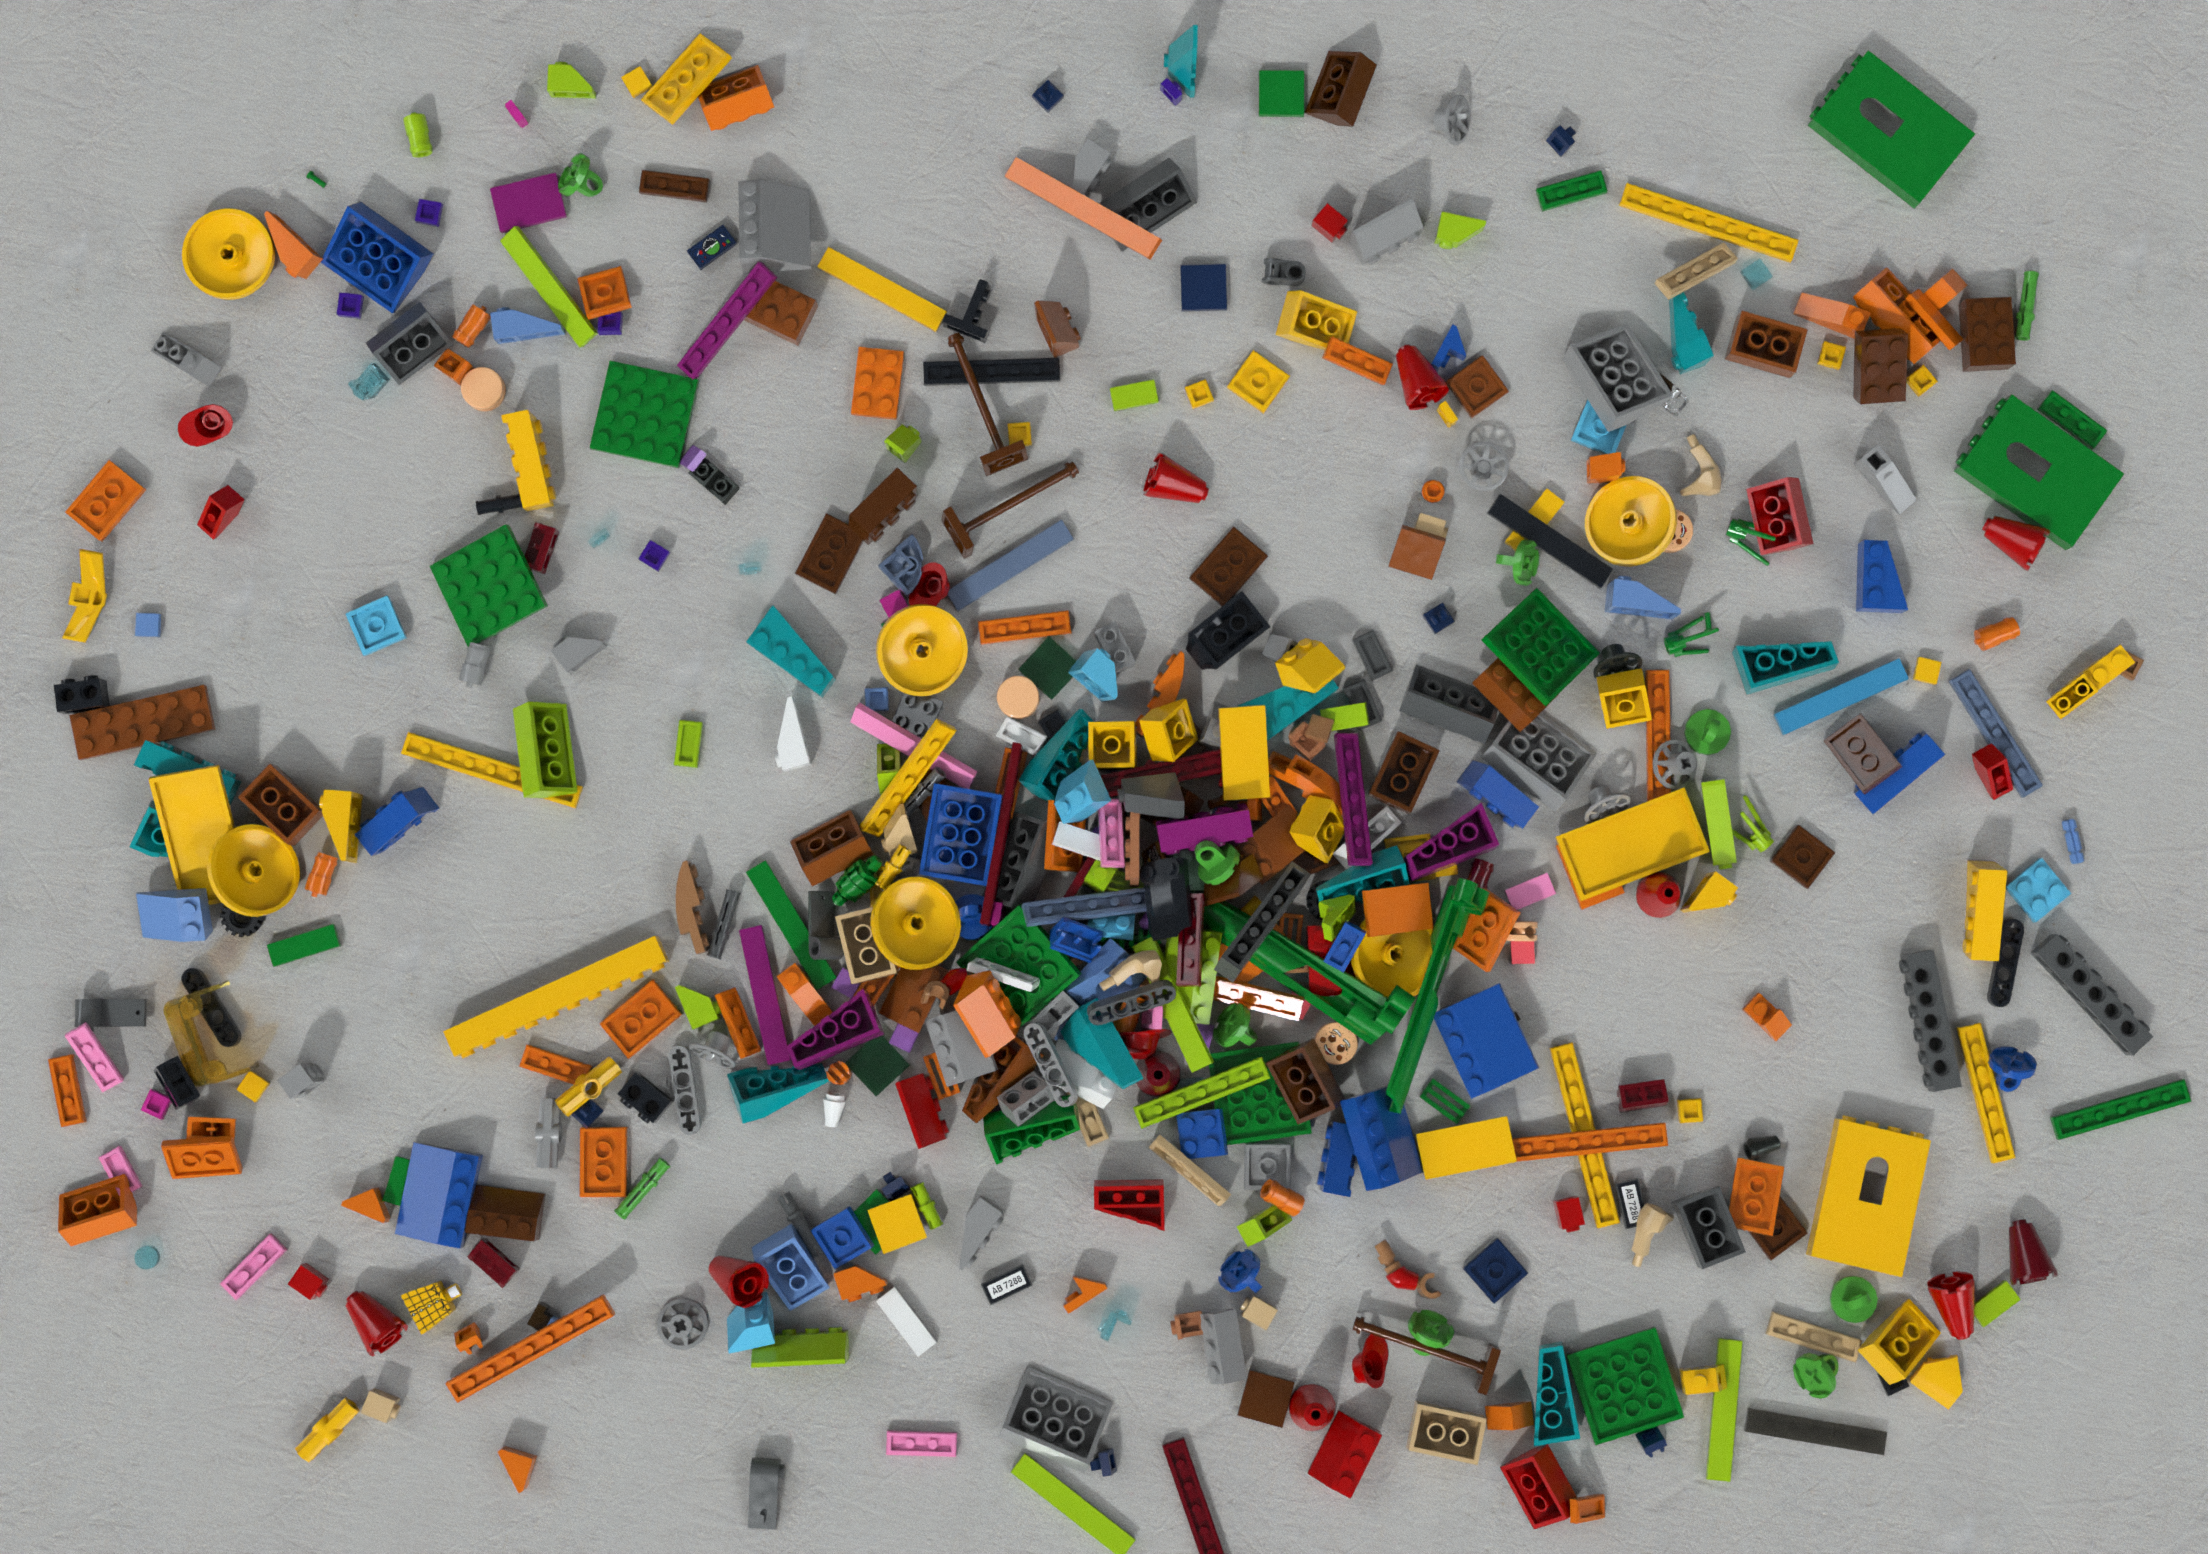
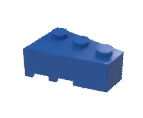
M1863 540L1858 543L1856 612L1902 614L1908 611L1888 541Z
M1472 760L1456 781L1468 790L1469 794L1475 799L1485 803V807L1488 810L1502 816V821L1511 828L1516 826L1523 829L1539 808L1538 805L1495 769L1484 763Z
M424 787L406 792L402 790L391 797L392 802L390 804L381 806L375 811L377 815L373 819L369 818L359 826L361 829L354 835L370 856L383 853L405 836L404 833L414 824L418 826L422 823L421 818L425 814L435 813L440 809Z
M1332 1121L1331 1126L1327 1125L1325 1139L1329 1140L1327 1149L1323 1148L1321 1162H1324L1323 1171L1318 1173L1317 1185H1320L1322 1192L1351 1197L1352 1190H1350V1185L1355 1171L1356 1154L1347 1124Z

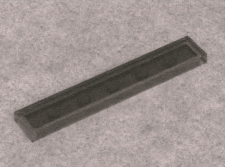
M1747 1408L1744 1431L1749 1433L1884 1455L1887 1432L1882 1430Z

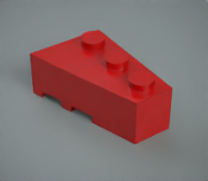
M1094 1180V1209L1165 1231L1164 1180Z

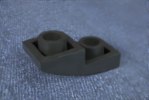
M706 458L702 460L695 471L688 472L725 505L740 489L736 483Z

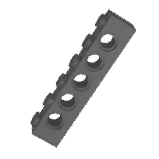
M1292 861L1221 956L1214 970L1233 983L1300 893L1311 874Z
M2058 934L2049 935L2031 952V955L2125 1055L2134 1056L2153 1038L2149 1033L2150 1028L2148 1025L2134 1017L2133 1009L2126 1003L2122 1004L2119 1001L2117 992L2110 986L2106 987L2101 981V975L2096 970L2089 969L2085 964V958L2069 947L2070 943L2064 936ZM2060 953L2065 956V963L2063 965H2060L2057 961ZM2076 970L2081 973V980L2079 982H2076L2073 978ZM2092 987L2097 990V996L2094 1000L2089 995ZM2108 1004L2113 1008V1013L2110 1017L2105 1012ZM2125 1021L2129 1025V1030L2126 1034L2121 1029L2122 1023Z
M1934 950L1900 955L1899 968L1901 973L1905 975L1906 980L1904 992L1907 997L1909 996L1911 1004L1908 1007L1910 1018L1914 1019L1915 1023L1913 1035L1920 1048L1918 1059L1920 1064L1923 1065L1925 1072L1922 1075L1924 1086L1931 1092L1962 1087ZM1918 969L1924 974L1921 982L1915 978V972ZM1922 992H1925L1929 998L1925 1005L1920 1002ZM1927 1015L1933 1018L1931 1027H1927L1924 1023ZM1933 1037L1938 1041V1046L1935 1050H1932L1929 1046V1041ZM1937 1060L1943 1065L1939 1073L1934 1070V1063Z

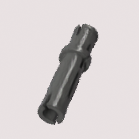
M935 767L925 780L919 782L918 788L904 803L908 818L928 796H932L934 783L940 784L946 778L945 772L939 767Z
M726 889L715 931L711 933L713 938L707 956L717 959L722 958L726 940H729L730 937L728 932L741 893Z
M789 1191L784 1194L789 1202L788 1204L783 1196L779 1197L777 1201H779L788 1215V1222H792L814 1259L818 1256L814 1249L815 1246L820 1254L824 1251L810 1231L811 1227L803 1216V1209H799Z

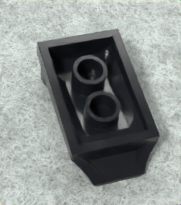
M1241 591L1188 633L1186 651L1202 670H1217L1271 626L1243 591Z
M1173 857L1145 863L1139 871V877L1145 887L1149 934L1153 941L1177 937L1184 928L1192 927L1188 859Z

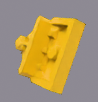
M1950 1355L1948 1358L1938 1359L1928 1357L1927 1361L1923 1362L1911 1376L1910 1383L1948 1410L1963 1392L1958 1355Z

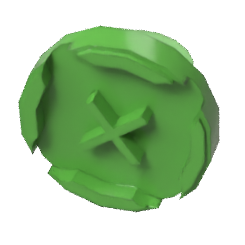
M583 153L576 154L571 159V162H573L571 167L567 166L563 170L558 183L559 192L566 197L571 196L575 191L587 197H593L602 191V180L597 174L589 170V157ZM588 179L591 180V181L594 183V185H595V189H594V190H590V189L588 188V186H587V180H588Z
M1522 540L1517 546L1514 556L1497 554L1495 563L1513 566L1515 582L1518 585L1527 586L1532 583L1530 580L1531 576L1535 577L1539 566V552L1535 549L1537 544L1533 540Z
M1710 709L1698 711L1690 716L1684 729V736L1689 747L1703 755L1715 754L1724 749L1731 735L1730 724L1725 716L1716 710Z
M1202 841L1194 849L1196 859L1200 863L1198 876L1205 884L1218 885L1226 881L1235 871L1233 869L1235 863L1237 865L1239 863V852L1233 845L1228 843L1218 847L1212 841ZM1209 850L1205 855L1201 854L1203 851Z
M1234 1003L1225 1008L1217 1018L1216 1022L1219 1023L1217 1028L1214 1027L1213 1039L1215 1042L1223 1047L1233 1046L1238 1041L1251 1046L1258 1039V1036L1249 1026L1251 1018L1249 1009L1241 1003L1238 1005Z
M1847 1276L1834 1284L1829 1300L1832 1310L1839 1318L1846 1322L1858 1323L1872 1316L1877 1307L1878 1298L1876 1290L1870 1282L1862 1277Z
M1421 1310L1418 1313L1416 1311L1413 1312L1409 1319L1408 1330L1414 1337L1413 1339L1426 1346L1444 1348L1450 1344L1454 1336L1453 1326H1449L1447 1324L1448 1320L1435 1311ZM1413 1349V1350L1415 1351V1353H1417V1354H1419V1355H1422V1356H1428V1355H1430V1354H1428V1353H1425V1352H1422V1351Z
M1806 1353L1797 1358L1796 1363L1793 1365V1372L1798 1385L1803 1390L1806 1388L1810 1392V1396L1822 1399L1828 1397L1835 1390V1376L1839 1365L1836 1357L1833 1355L1822 1354L1818 1356Z

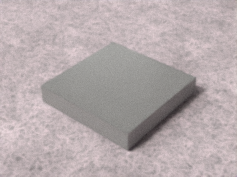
M1244 1143V1190H1261L1264 1183L1269 1179L1276 1180L1280 1185L1291 1189L1290 1143Z

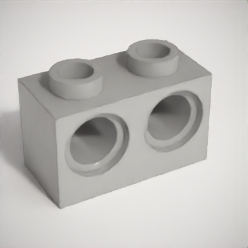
M1116 621L1095 630L1094 635L1100 648L1108 652L1111 656L1110 660L1115 663L1116 674L1135 665V660Z
M1063 990L1032 1017L1030 1023L1044 1025L1048 1034L1051 1035L1079 1008V1003Z
M300 1063L277 1080L290 1099L303 1098L325 1082L322 1078L324 1074L320 1067L312 1063Z
M1034 1071L997 1097L1002 1113L1018 1127L1055 1100L1047 1083Z

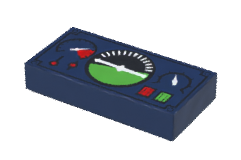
M721 225L689 248L687 253L698 268L702 270L737 245V243L725 226Z

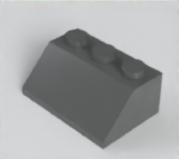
M421 302L417 303L366 342L372 354L398 385L402 384L453 345L452 341Z
M1720 1186L1692 1193L1672 1201L1697 1267L1705 1269L1746 1252Z

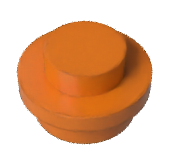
M1429 480L1422 487V496L1430 503H1436L1444 496V486L1437 480Z

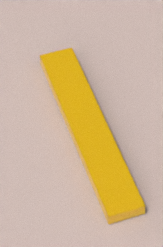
M830 247L827 248L817 266L822 271L934 332H937L945 314H947V311Z
M939 719L934 721L859 825L862 831L876 837L882 835L884 828L897 807L906 802L957 731L954 726Z
M1981 1023L1958 1027L1956 1029L1990 1162L1998 1163L2014 1159L2015 1154L1994 1072L1988 1064L1989 1053Z

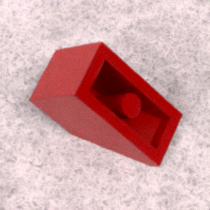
M229 485L223 487L209 496L197 526L213 540L216 539L239 514L245 499Z
M1992 743L1972 753L1975 770L1993 800L2013 790L2007 758Z

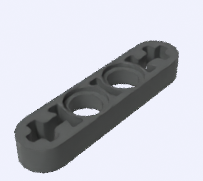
M1160 980L1093 1002L1087 1008V1015L1092 1024L1103 1025L1170 1003L1175 999L1176 990L1169 980ZM1167 989V994L1163 995L1162 990ZM1152 992L1155 993L1156 998H1153ZM1140 995L1149 996L1148 1000L1144 1003L1136 1001ZM1119 1002L1127 1004L1122 1010L1114 1009L1115 1005ZM1107 1007H1110L1111 1013H1108ZM1100 1010L1101 1015L1096 1016L1095 1012Z

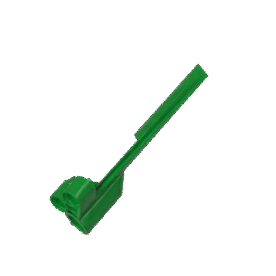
M1458 878L1455 886H1448L1431 934L1432 956L1386 1090V1095L1392 1099L1389 1108L1390 1112L1398 1114L1402 1112L1439 1005L1437 992L1456 937L1461 938L1463 936L1470 914L1481 916L1485 909L1490 893L1479 888L1478 884L1470 880Z
M1226 901L1204 906V928L1222 933L1221 942L1228 947L1251 917ZM1272 929L1250 959V962L1297 995L1304 997L1310 1004L1370 1045L1386 1031L1392 1034L1416 999V997L1398 985L1395 986L1389 997L1347 972L1344 971L1343 973L1323 962V958ZM1308 965L1340 987L1342 993L1337 996L1316 995L1287 976L1285 972Z

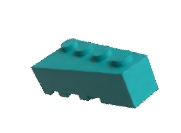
M1832 641L1801 644L1785 643L1779 645L1736 646L1732 652L1746 695L1830 671L1839 664Z
M145 740L134 763V766L153 771L152 774L155 775L215 765L204 759L200 763L194 760L195 755L184 750L178 753L173 750L175 746L167 742L161 741L158 744ZM223 769L221 774L229 805H231L242 781L235 778L237 774Z
M1556 1342L1539 1345L1534 1446L1580 1439L1563 1343Z

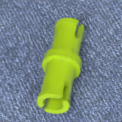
M924 1182L911 1187L910 1190H912L919 1205L918 1210L923 1213L929 1229L932 1230L941 1226L943 1222L934 1206L936 1203L934 1200H931Z

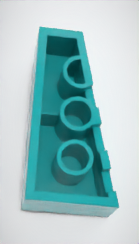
M772 605L746 643L823 698L836 679Z
M1333 679L1316 693L1284 686L1239 704L1237 707L1265 705L1268 742L1334 694L1339 687Z

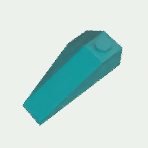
M1192 25L1169 45L1168 54H1164V67H1168V76L1177 82L1190 98L1195 96L1198 25Z
M1684 292L1669 300L1671 350L1673 356L1671 357V362L1674 369L1678 370L1680 375L1705 366L1714 356L1703 328L1699 330L1697 328V317L1694 311H1688L1687 309L1688 299Z
M1396 845L1373 853V863L1370 866H1351L1316 888L1318 901L1353 895L1355 902H1361L1363 905L1362 891L1410 885L1406 865L1398 846Z
M1096 998L1075 1010L1060 1032L1071 1051L1079 1054L1086 1059L1088 1064L1094 1065L1102 1071L1104 1076L1121 1089H1125L1142 1080L1143 1076L1114 1024L1109 1022L1103 1025H1094L1090 1022L1087 1008L1091 1003L1099 1001ZM1100 1010L1095 1012L1096 1016L1101 1015Z
M816 1063L802 1070L796 1069L794 1065L792 1068L787 1069L771 1066V1070H758L757 1067H749L727 1074L742 1124L764 1118L829 1082L822 1063Z

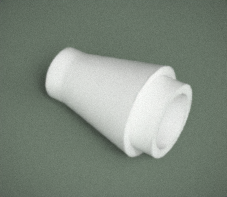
M827 1092L826 1097L823 1098L825 1126L838 1127L846 1103L844 1094Z

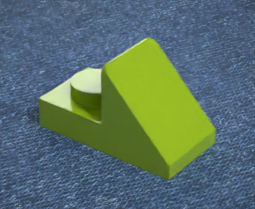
M1345 895L1319 902L1320 917L1323 919L1324 939L1332 942L1340 932L1345 921H1349L1356 913L1353 895Z

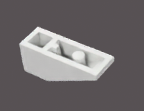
M793 697L787 698L777 745L778 754H775L778 768L782 767L785 772L812 765Z
M1387 806L1368 822L1371 850L1402 823ZM1345 842L1333 855L1347 870L1351 866H1348Z

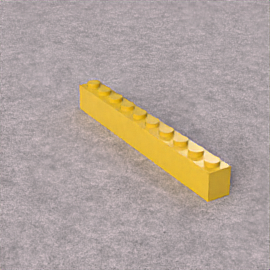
M653 936L443 1031L454 1057L461 1056L464 1059L475 1054L474 1049L481 1046L483 1049L489 1048L497 1044L496 1039L504 1037L505 1040L517 1035L516 1030L525 1027L528 1030L539 1025L538 1020L546 1017L548 1021L559 1016L558 1011L565 1008L568 1011L581 1006L580 1001L587 998L589 1001H593L602 996V991L607 989L610 992L623 987L622 982L629 979L631 982H635L644 977V972L652 970L653 973L665 968L664 963L669 962V959L659 937Z

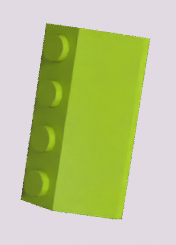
M528 701L513 708L523 797L548 798L577 793L567 705Z
M1203 928L1201 987H1179L1196 1024H1210L1217 974L1214 968L1218 963L1222 933L1208 928ZM1178 936L1167 938L1164 956L1175 980L1177 979Z
M829 1327L828 1331L819 1332V1328H805V1332L796 1333V1329H782V1333L775 1334V1344L752 1349L751 1368L845 1364L849 1359L848 1330L842 1331V1327Z

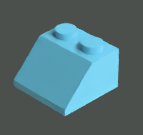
M1101 648L1084 651L1068 673L1101 702L1114 700L1118 696L1115 663L1110 660L1111 656L1108 652Z
M1094 760L1086 762L1059 784L1054 805L1063 824L1082 822L1111 801Z
M762 1292V1299L754 1306L747 1308L736 1306L727 1317L729 1354L775 1344L773 1309L767 1292Z

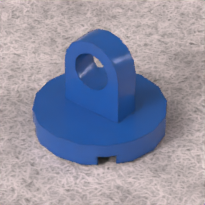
M978 894L965 895L955 902L961 920L960 936L966 940L981 939L993 927L992 925L988 927L980 924L984 897Z
M2004 1046L1995 1048L1992 1054L1990 1053L1988 1064L1997 1073L1996 1083L2004 1092H2011L2017 1089L2022 1079L2030 1078L2035 1074L2037 1062L2028 1052L2024 1051L2021 1053L2017 1052L2018 1049L2015 1047ZM2007 1078H2011V1081L2004 1083Z
M1244 1249L1245 1251L1234 1252L1221 1266V1277L1218 1276L1220 1285L1229 1292H1238L1248 1286L1257 1293L1262 1288L1261 1284L1255 1279L1260 1269L1259 1257L1249 1249Z

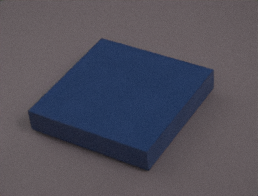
M1226 264L1180 265L1182 312L1227 311Z
M1498 1238L1493 1240L1463 1267V1270L1493 1304L1529 1274Z

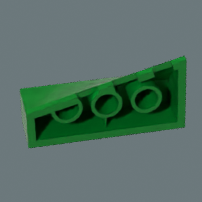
M1071 1095L1062 1096V1100L1069 1102L1068 1097ZM1055 1100L1019 1127L1003 1114L1002 1110L988 1113L983 1117L984 1135L996 1165L1004 1162L1003 1158L1010 1155L1013 1158L1022 1154V1150L1030 1147L1036 1149L1041 1147L1042 1143L1046 1140L1051 1139L1055 1141L1080 1130L1079 1113L1076 1103L1072 1106L1061 1107Z

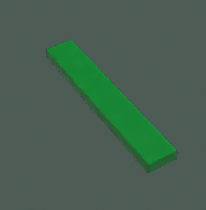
M765 860L748 870L746 874L815 988L818 990L835 980L837 977L827 960H814L810 957L809 930L767 861Z
M2180 1079L2050 1117L2056 1139L2061 1140L2192 1101L2185 1079Z

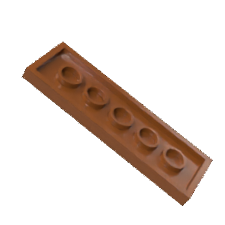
M206 685L69 715L78 760H86L142 747L145 740L160 743L161 741L165 742L216 730Z

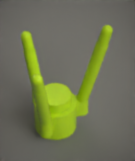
M1744 795L1743 799L1760 828L1758 829L1744 812H1741L1740 815L1754 831L1750 836L1752 841L1733 829L1732 833L1733 836L1747 844L1752 851L1757 848L1761 853L1774 840L1771 838V833L1765 827L1747 795Z

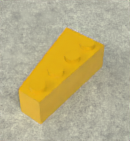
M529 410L501 415L503 423L508 425L510 431L506 434L507 442L511 450L515 452L511 459L515 472H519L516 481L523 508L528 512L554 506L553 499H556L554 487L550 486L549 477H552L549 464L545 463L544 455H547V448L545 442H541L540 433H543L541 421L537 420Z
M1967 860L1966 933L1962 947L1963 952L1970 960L1999 961L2007 870L1994 861Z

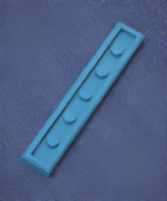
M1899 658L1774 714V717L1782 734L1785 735L1909 678Z

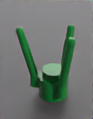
M1733 518L1726 532V535L1731 537L1729 542L1738 545L1768 566L1770 563L1739 539L1744 540L1747 533L1771 541H1775L1776 538L1750 529L1749 527L1755 528L1753 522Z
M1700 616L1676 631L1667 633L1668 637L1664 638L1668 655L1674 654L1675 657L1709 653V649L1683 650V648H1686V642L1719 631V628L1706 630L1685 638L1683 635H1679L1704 620V616Z

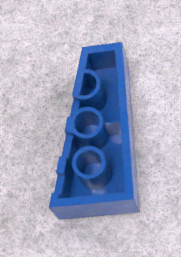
M1924 730L1914 735L1903 749L1899 748L1893 753L1902 768L1865 795L1855 785L1856 790L1854 794L1872 814L1876 813L1945 755Z

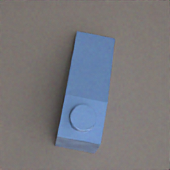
M508 307L498 308L496 312L490 313L493 337L498 344L565 335L564 328L559 324L513 309L510 310Z

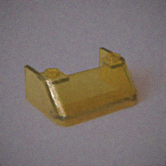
M229 980L173 998L164 1005L163 1012L179 1057L195 1087L219 1083L259 1067V1063L256 1062L228 1072L223 1062L219 1060L208 1061L193 1017L199 1015L203 1009L200 995L229 985Z

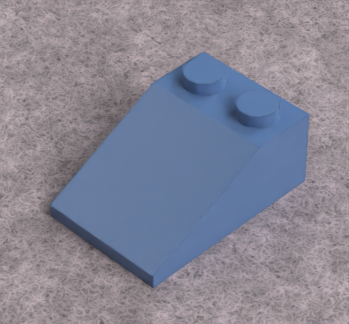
M1618 576L1617 579H1614L1607 585L1605 612L1671 620L1681 614L1679 607L1640 582L1631 581V577Z
M206 888L136 893L143 938L178 942L205 941L213 932Z
M1110 938L1092 961L1080 971L1082 975L1064 990L1082 1006L1096 998L1102 1000L1136 989L1147 976L1143 973H1135L1119 986L1113 985L1105 991L1101 989L1099 983L1110 977L1109 972L1130 956Z
M792 1224L752 1247L754 1261L761 1264L767 1270L770 1284L789 1311L830 1288L816 1261L812 1258Z

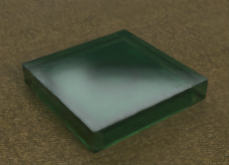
M1048 636L1018 670L1025 677L1032 680L1036 687L1052 701L1073 678L1068 671L1075 664L1076 660Z
M883 1035L868 1041L845 1062L876 1097L910 1066Z

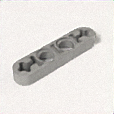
M1040 1023L1027 1025L1024 1029V1038L1056 1103L1061 1107L1074 1105L1078 1099L1076 1088L1046 1028ZM1033 1029H1038L1040 1031V1033L1037 1035L1038 1039L1036 1037H1031ZM1045 1040L1046 1044L1039 1045L1038 1047L1035 1046V1044H1039V1041ZM1043 1048H1047L1051 1052V1057L1048 1061L1042 1060L1040 1056ZM1053 1069H1058L1061 1072V1079L1058 1082L1051 1079L1050 1074ZM1064 1082L1066 1083V1086L1056 1089V1086L1062 1085ZM1064 1092H1070L1071 1096L1068 1097L1069 1102L1067 1100H1062Z
M675 1046L669 1052V1064L679 1127L684 1134L693 1135L701 1128V1117L691 1054L687 1047ZM678 1049H680L681 1053L686 1054V1057L682 1058V1065L688 1064V1069L681 1068L675 1071V1066H680L679 1060L674 1059V1054H677ZM685 1072L689 1075L687 1085L683 1086L677 1082L679 1073ZM684 1095H689L693 1099V1104L690 1108H684L680 1103ZM695 1110V1114H690L691 1121H696V1126L693 1127V1131H690L688 1127L685 1128L684 1123L688 1122V1116H682V1112Z

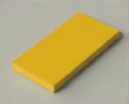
M700 33L642 97L641 101L673 125L728 64L732 57Z
M1265 705L1218 708L1223 800L1270 797Z
M1507 1116L1416 1134L1426 1180L1517 1162Z

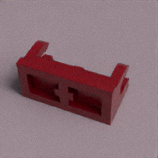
M535 522L524 557L532 571L546 574L559 531L556 528Z
M1665 1079L1618 1086L1617 1097L1620 1100V1113L1664 1107L1669 1102Z
M487 1238L482 1239L467 1256L501 1288H504L520 1270L514 1262Z

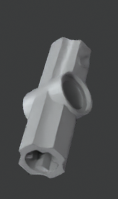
M540 1098L539 1122H537L535 1139L536 1143H538L537 1168H558V1150L562 1139V1123H560L561 1110L554 1101L557 1098Z

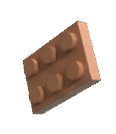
M1130 812V816H1126L1125 835H1130V839H1125V858H1130V862H1125V880H1130V887H1139L1140 813Z

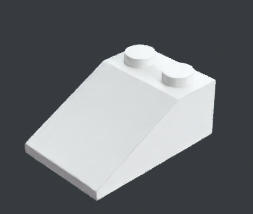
M1058 1039L1055 1048L1076 1088L1078 1097L1104 1109L1112 1100L1117 1085L1104 1076L1103 1072L1094 1065L1088 1064L1082 1056L1071 1051L1065 1040ZM1053 1069L1050 1074L1051 1079L1058 1082L1061 1079V1072L1058 1069ZM1064 1082L1062 1085H1058L1057 1087L1062 1088V1086H1066V1083Z

